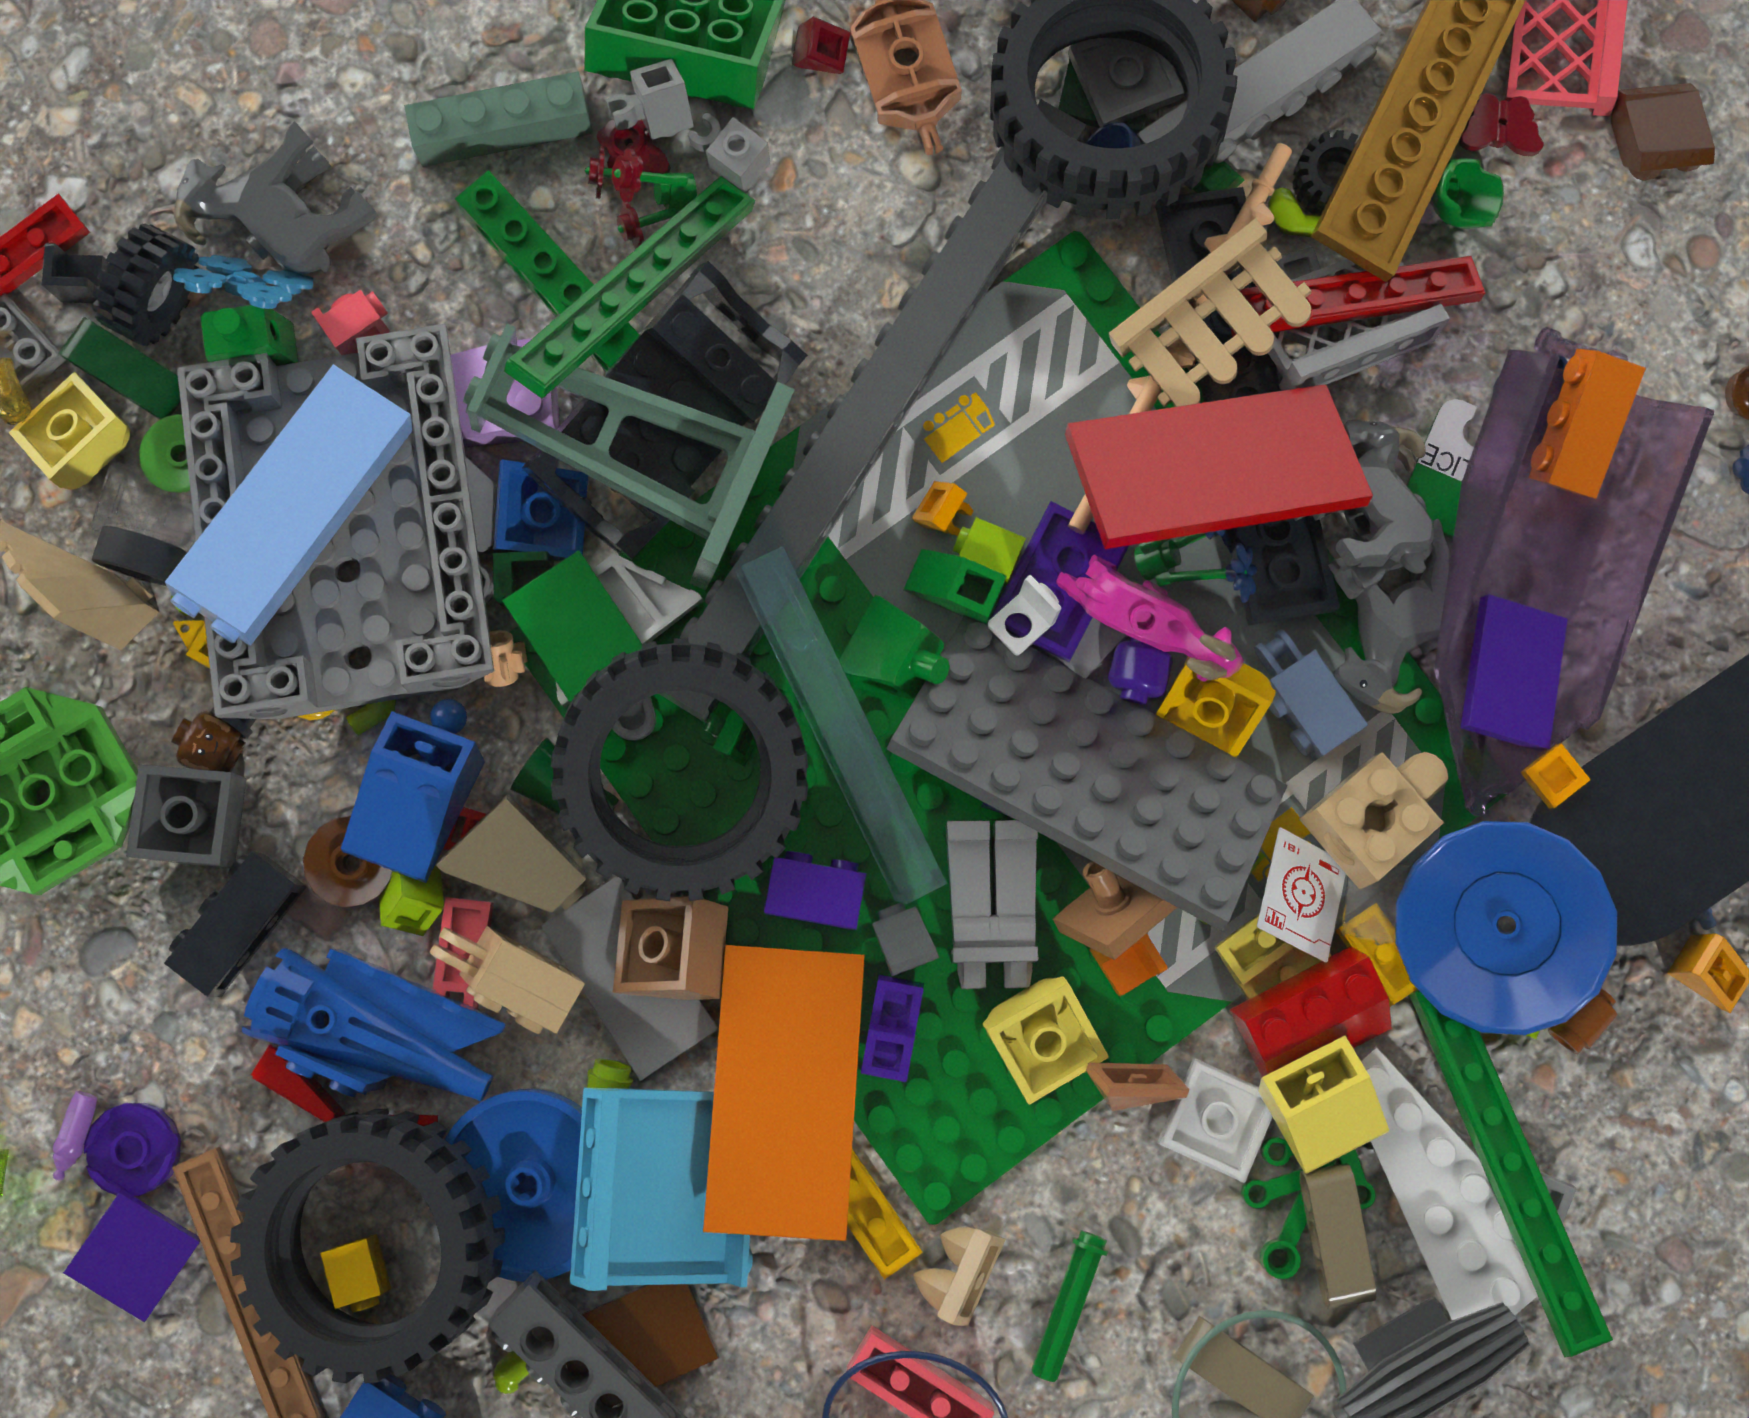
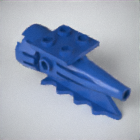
M288 948L281 949L275 955L282 959L276 970L266 966L249 997L244 1017L251 1019L252 1022L251 1026H242L243 1034L281 1045L278 1047L275 1055L288 1060L287 1069L308 1078H313L314 1074L331 1079L330 1088L351 1097H356L357 1093L367 1095L370 1091L384 1089L388 1081L386 1079L394 1076L467 1096L482 1102L491 1086L493 1075L482 1071L454 1052L500 1034L506 1026V1023L484 1014L469 1005L443 996L426 986L402 978L383 967L366 962L340 949L329 950L326 958H329L330 961L325 971L295 951Z

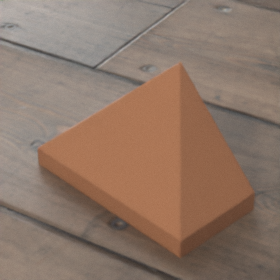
M1088 1063L1086 1072L1112 1111L1187 1098L1190 1090L1167 1064Z

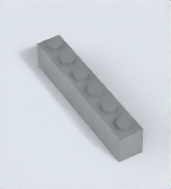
M1337 0L1234 69L1233 75L1238 76L1237 89L1224 141L1220 144L1215 163L1218 164L1226 160L1235 151L1237 145L1246 139L1255 140L1262 136L1270 128L1272 122L1282 115L1291 116L1303 107L1307 98L1316 92L1325 93L1332 89L1340 81L1342 75L1352 68L1359 70L1372 61L1377 54L1376 47L1382 29L1357 0ZM1187 101L1137 133L1141 145L1152 142L1174 129L1183 118Z

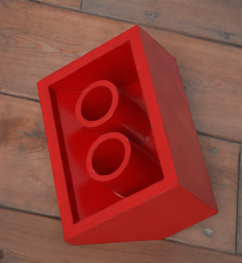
M1351 946L1328 958L1327 962L1321 961L1229 1009L1261 1077L1345 1035L1354 1049L1392 1029L1389 997L1369 956Z

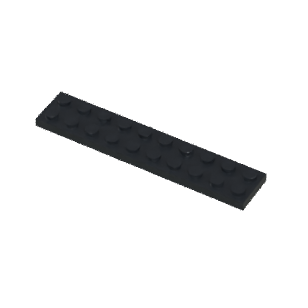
M1244 187L1179 195L1178 200L1168 206H1165L1163 201L1158 199L1155 208L1172 283L1210 254V251L1204 244L1208 237L1228 234L1246 201ZM1239 266L1227 277L1232 280L1244 270ZM1252 281L1243 289L1257 286ZM1216 310L1203 319L1223 345L1233 338L1231 328ZM1244 345L1231 355L1237 363V374L1231 382L1219 384L1207 374L1195 383L1200 391V403L1282 391L1279 384L1283 376L1268 353L1265 355H1254ZM1196 361L1195 365H1194L1193 367H1191V369H1193L1195 366H1197V365L1199 364V362ZM1310 515L1297 521L1292 518L1227 529L1230 534L1233 559H1237V543H1242L1244 547L1249 545L1253 551L1251 564H1255L1258 568L1256 574L1252 576L1256 585V592L1249 596L1246 603H1243L1248 626L1331 613L1340 608L1333 574L1328 566L1330 561L1320 519L1315 520Z

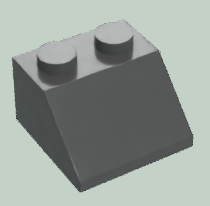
M139 764L126 857L230 868L237 857L247 778L231 772Z

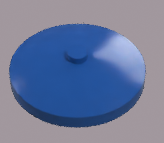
M516 1089L492 1096L478 1103L462 1115L445 1138L451 1145L463 1140L472 1149L465 1157L474 1170L484 1165L490 1175L489 1179L482 1182L487 1197L499 1196L502 1209L492 1214L494 1228H505V1242L495 1248L493 1258L503 1261L499 1278L524 1282L536 1270L547 1280L571 1270L582 1107L569 1098L554 1092L540 1089Z

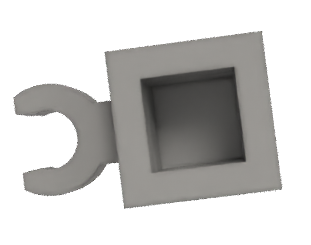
M672 59L630 71L635 94L630 96L619 94L606 99L609 115L613 117L617 130L630 128L638 120L642 119L653 140L660 137L673 136L679 131L694 127L685 82Z
M704 113L702 115V122L712 131L708 136L701 137L690 130L688 133L690 144L695 149L706 152L711 173L718 178L722 176L744 193H747L770 165L768 142L735 118H732L721 131L716 117L709 113Z

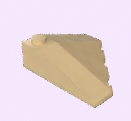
M0 521V551L5 552L2 556L3 560L13 573L20 575L16 579L19 586L53 619L122 650L159 613L149 602L153 594L136 578L132 577L129 581H126L108 570Z

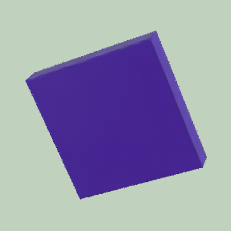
M121 1189L63 1274L145 1323L200 1243V1238Z

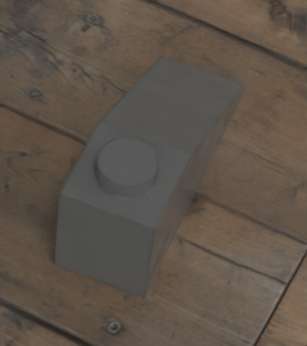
M902 902L878 911L880 920L872 923L892 977L939 958L916 907L906 910Z

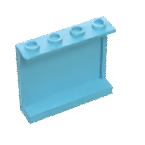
M584 1087L570 1284L588 1291L607 1290V1286L728 1283L738 1287H747L748 1273L751 1271L753 1263L750 1235L703 1232L714 1091Z

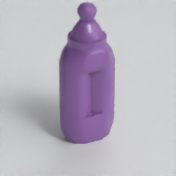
M76 1091L70 1101L60 1132L53 1144L54 1154L52 1158L57 1169L53 1173L55 1180H63L65 1177L64 1171L68 1170L73 1164H76L77 1158L83 1153L84 1143L97 1103V1097L92 1094Z

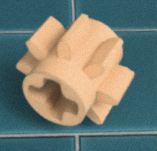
M490 631L495 671L484 676V681L486 684L494 687L510 685L518 679V673L525 672L524 663L527 662L525 643H513V636L507 631Z

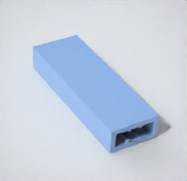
M333 364L166 579L165 584L173 596L170 600L171 603L193 618L197 613H200L213 622L210 626L211 629L227 641L235 643L239 638L251 646L413 431L411 414Z

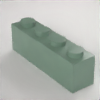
M579 71L404 105L411 145L422 167L594 134L586 93Z

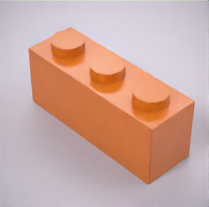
M1577 348L1574 356L1565 366L1563 373L1564 384L1558 400L1549 409L1547 415L1548 426L1541 444L1536 447L1532 454V469L1528 478L1574 494L1596 499L1646 368L1600 351Z

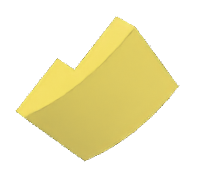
M1259 914L1214 946L1247 1000L1321 962L1318 958L1257 927Z

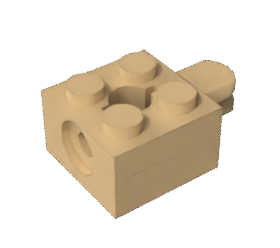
M1381 752L1359 766L1300 817L1299 820L1359 889L1378 882L1444 823L1427 802L1444 788L1448 780L1447 768L1441 759L1427 752L1408 758L1396 768L1385 754Z
M486 926L477 943L449 928L444 927L439 936L469 953L468 959L437 944H434L429 952L441 961L461 970L459 975L469 985L466 992L474 996V1001L496 1013H499L502 1006L507 1008L506 1012L516 1018L515 1022L537 1034H540L543 1027L555 1034L558 1033L585 985L582 980L563 965L489 926Z

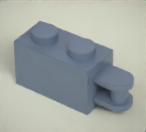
M1282 629L1277 631L1275 639L1266 645L1259 643L1254 647L1259 660L1271 675L1272 679L1269 681L1272 688L1276 691L1269 709L1277 718L1282 716L1285 718L1293 730L1290 733V738L1304 756L1310 754L1313 760H1316L1368 726L1316 650L1304 657L1290 636ZM1286 654L1293 665L1283 671L1276 659Z

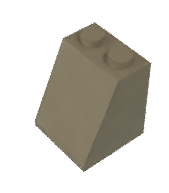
M509 794L499 801L444 854L436 865L446 874L551 913L560 905L567 910L586 891L583 884L586 880L585 871Z

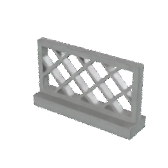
M1345 259L1291 281L1367 270ZM1401 260L1399 266L1405 265ZM1442 304L1410 314L1400 313L1380 316L1379 324L1374 328L1355 323L1354 320L1326 324L1327 326L1344 331L1341 341L1336 343L1317 337L1320 326H1313L1310 334L1297 329L1273 332L1274 345L1268 354L1283 376L1279 384L1282 391L1323 384L1327 385L1434 342L1450 317ZM1283 338L1307 346L1304 355L1290 360L1281 346Z

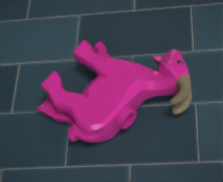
M1096 555L1091 557L1088 563L1089 568L1085 573L1092 579L1086 577L1075 578L1067 573L1060 572L1056 580V584L1079 602L1087 614L1103 624L1164 652H1179L1191 657L1187 660L1186 665L1191 671L1196 673V678L1201 681L1231 677L1243 665L1244 658L1239 653L1237 647L1231 642L1232 633L1229 628L1224 627L1213 636L1205 634L1190 610L1167 596L1168 592L1166 589L1148 580L1144 581L1142 585L1132 582L1116 571V565Z

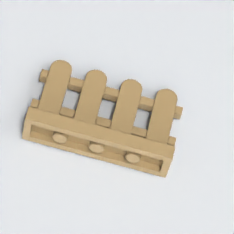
M1256 218L1109 332L1111 344L1122 358L1131 351L1134 354V357L1129 360L1132 368L1138 371L1144 367L1163 392L1157 396V399L1164 407L1171 402L1175 407L1200 403V391L1195 383L1207 374L1219 384L1231 382L1237 374V363L1231 355L1244 345L1254 355H1265L1270 352L1274 345V335L1269 326L1280 317L1293 327L1303 326L1310 319L1311 306L1306 299L1311 294L1310 288L1305 282L1298 287L1294 285L1276 263L1282 258V254L1275 246L1267 252L1264 248L1267 245V231ZM1240 266L1244 271L1230 280L1227 276ZM1252 281L1272 305L1261 316L1258 315L1240 293V290ZM1204 294L1207 300L1193 309L1191 304ZM1215 310L1236 334L1224 345L1203 321L1204 318ZM1168 323L1171 328L1157 338L1154 333ZM1179 338L1199 362L1188 373H1185L1166 349Z

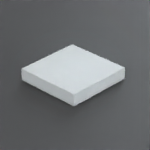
M1193 1058L1183 1081L1190 1089L1187 1098L1175 1100L1157 1143L1245 1183L1271 1122L1272 1115L1258 1092V1086Z

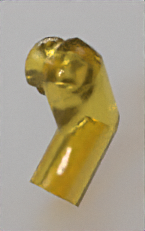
M3 357L0 358V418L8 425H17L28 419L32 406L18 381L13 360Z

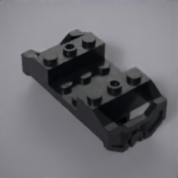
M707 261L697 266L685 283L603 377L744 426L745 423L757 420L765 410L777 381L786 385L798 366L808 355L790 338L766 322L736 293L726 277ZM703 293L708 301L715 306L714 309L718 313H722V317L725 320L732 322L738 328L737 331L741 335H745L750 343H754L779 361L777 374L772 378L694 305L690 299ZM584 397L556 430L585 445H592L597 440L609 413L605 405ZM634 416L623 418L609 447V455L614 460L687 498H690L695 492L691 486L722 451L711 445ZM539 449L522 467L549 496L559 500L563 508H567L572 515L576 516L575 518L579 522L584 521L586 523L585 527L623 558L633 559L670 521L668 518L623 495L650 521L641 527L627 533H622L603 518L591 505L592 502L589 499L580 496L555 473L560 461L559 459ZM610 487L613 492L620 493Z

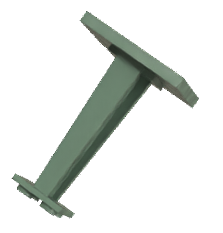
M507 323L501 336L494 333L488 342L483 356V360L487 361L484 374L481 379L476 376L472 378L463 402L467 404L465 412L468 413L471 429L480 433L487 420L705 538L707 542L696 565L690 584L706 590L795 389L777 381L757 429L754 431L577 367L556 387L603 404L609 412L595 443L585 445L508 404L507 395L515 379L505 373L504 369L506 361L522 347L517 346L516 327ZM634 416L725 451L728 460L709 502L699 504L611 458L609 447L623 418Z

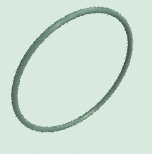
M1258 1310L1246 1312L1231 1317L1215 1326L1190 1351L1175 1383L1172 1398V1418H1179V1400L1182 1385L1188 1369L1197 1354L1218 1333L1245 1320L1277 1318L1290 1321L1309 1331L1324 1346L1334 1364L1340 1395L1347 1390L1344 1371L1329 1341L1320 1331L1305 1320L1280 1311Z

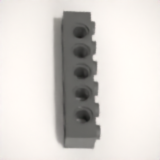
M536 1270L495 1310L488 1324L492 1329L491 1333L494 1340L504 1350L508 1352L514 1351L527 1363V1371L535 1381L541 1385L548 1384L561 1396L560 1401L563 1407L573 1417L687 1418ZM538 1326L546 1327L553 1333L554 1339L548 1342L540 1341L534 1337L531 1329ZM570 1360H579L587 1366L589 1371L585 1374L577 1375L570 1372L565 1363ZM607 1393L615 1394L622 1400L623 1404L619 1407H608L601 1402L600 1396Z

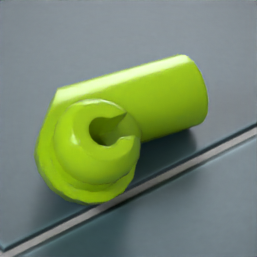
M1278 188L1270 196L1268 209L1274 215V221L1280 231L1287 235L1311 237L1321 216L1304 214L1293 192L1287 188Z

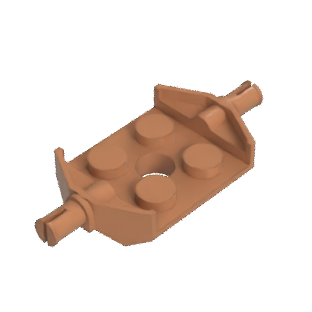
M875 0V4L863 11L850 27V38L855 43L877 110L878 124L916 130L920 133L925 154L933 155V147L935 154L943 150V145L936 129L937 122L961 100L962 89L934 5L926 0ZM901 49H911L917 54L918 59L914 64L904 66L896 62L894 55Z

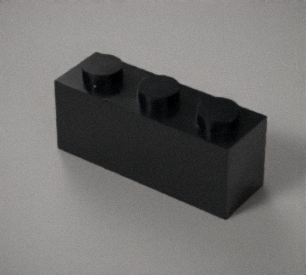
M251 851L248 856L244 854L239 857L227 873V876L230 878L219 893L215 891L204 900L198 910V913L201 915L190 930L186 928L181 931L169 947V951L172 953L164 964L207 997L223 996L307 887L265 854Z

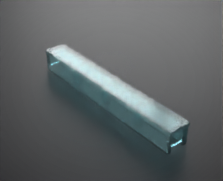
M782 546L740 566L741 569L736 575L895 901L908 904L947 884L784 547Z

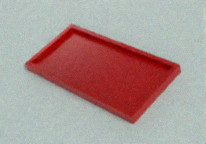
M1326 384L1073 422L1067 424L1065 437L1104 549L1368 506L1373 497Z

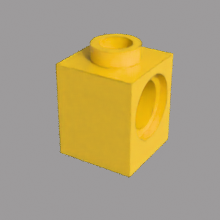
M377 1234L338 1245L320 1253L335 1309L350 1305L353 1313L380 1304L378 1296L391 1289Z

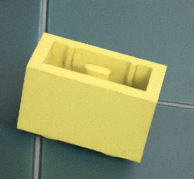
M1346 1035L1261 1078L1258 1092L1305 1174L1389 1132L1371 1078Z

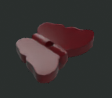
M1484 93L1478 99L1471 118L1466 124L1465 132L1459 140L1460 146L1465 150H1481L1488 145L1502 148L1506 145L1516 154L1531 157L1539 154L1544 146V142L1539 136L1537 123L1532 121L1535 114L1527 98L1519 96L1514 97L1510 102L1506 100L1498 101V98L1490 93Z
M613 119L598 131L596 137L599 144L604 146V149L608 150L610 154L607 162L608 168H613L617 157L624 155L625 150L630 148L634 149L635 156L642 158L644 172L670 173L671 167L665 154L660 148L652 144V139L642 119L638 120L634 126L624 130H617ZM629 143H633L632 146L627 147Z

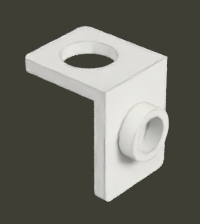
M1029 575L1024 580L1020 593L989 620L988 628L1014 655L1019 656L1055 624L1062 608L1058 604L1059 601L1052 590L1045 584L1038 583ZM1014 613L1026 615L1031 622L1030 633L1022 638L1011 636L1005 628V620L1008 616Z

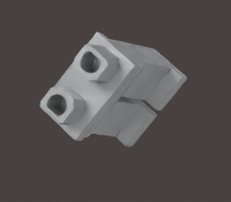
M1017 820L994 822L995 914H991L990 821H947L945 829L953 936L951 960L952 964H957L960 988L985 989L986 963H1003L1004 988H1029L1032 976V963L1038 961V947H1035L1036 840L1038 839V831Z

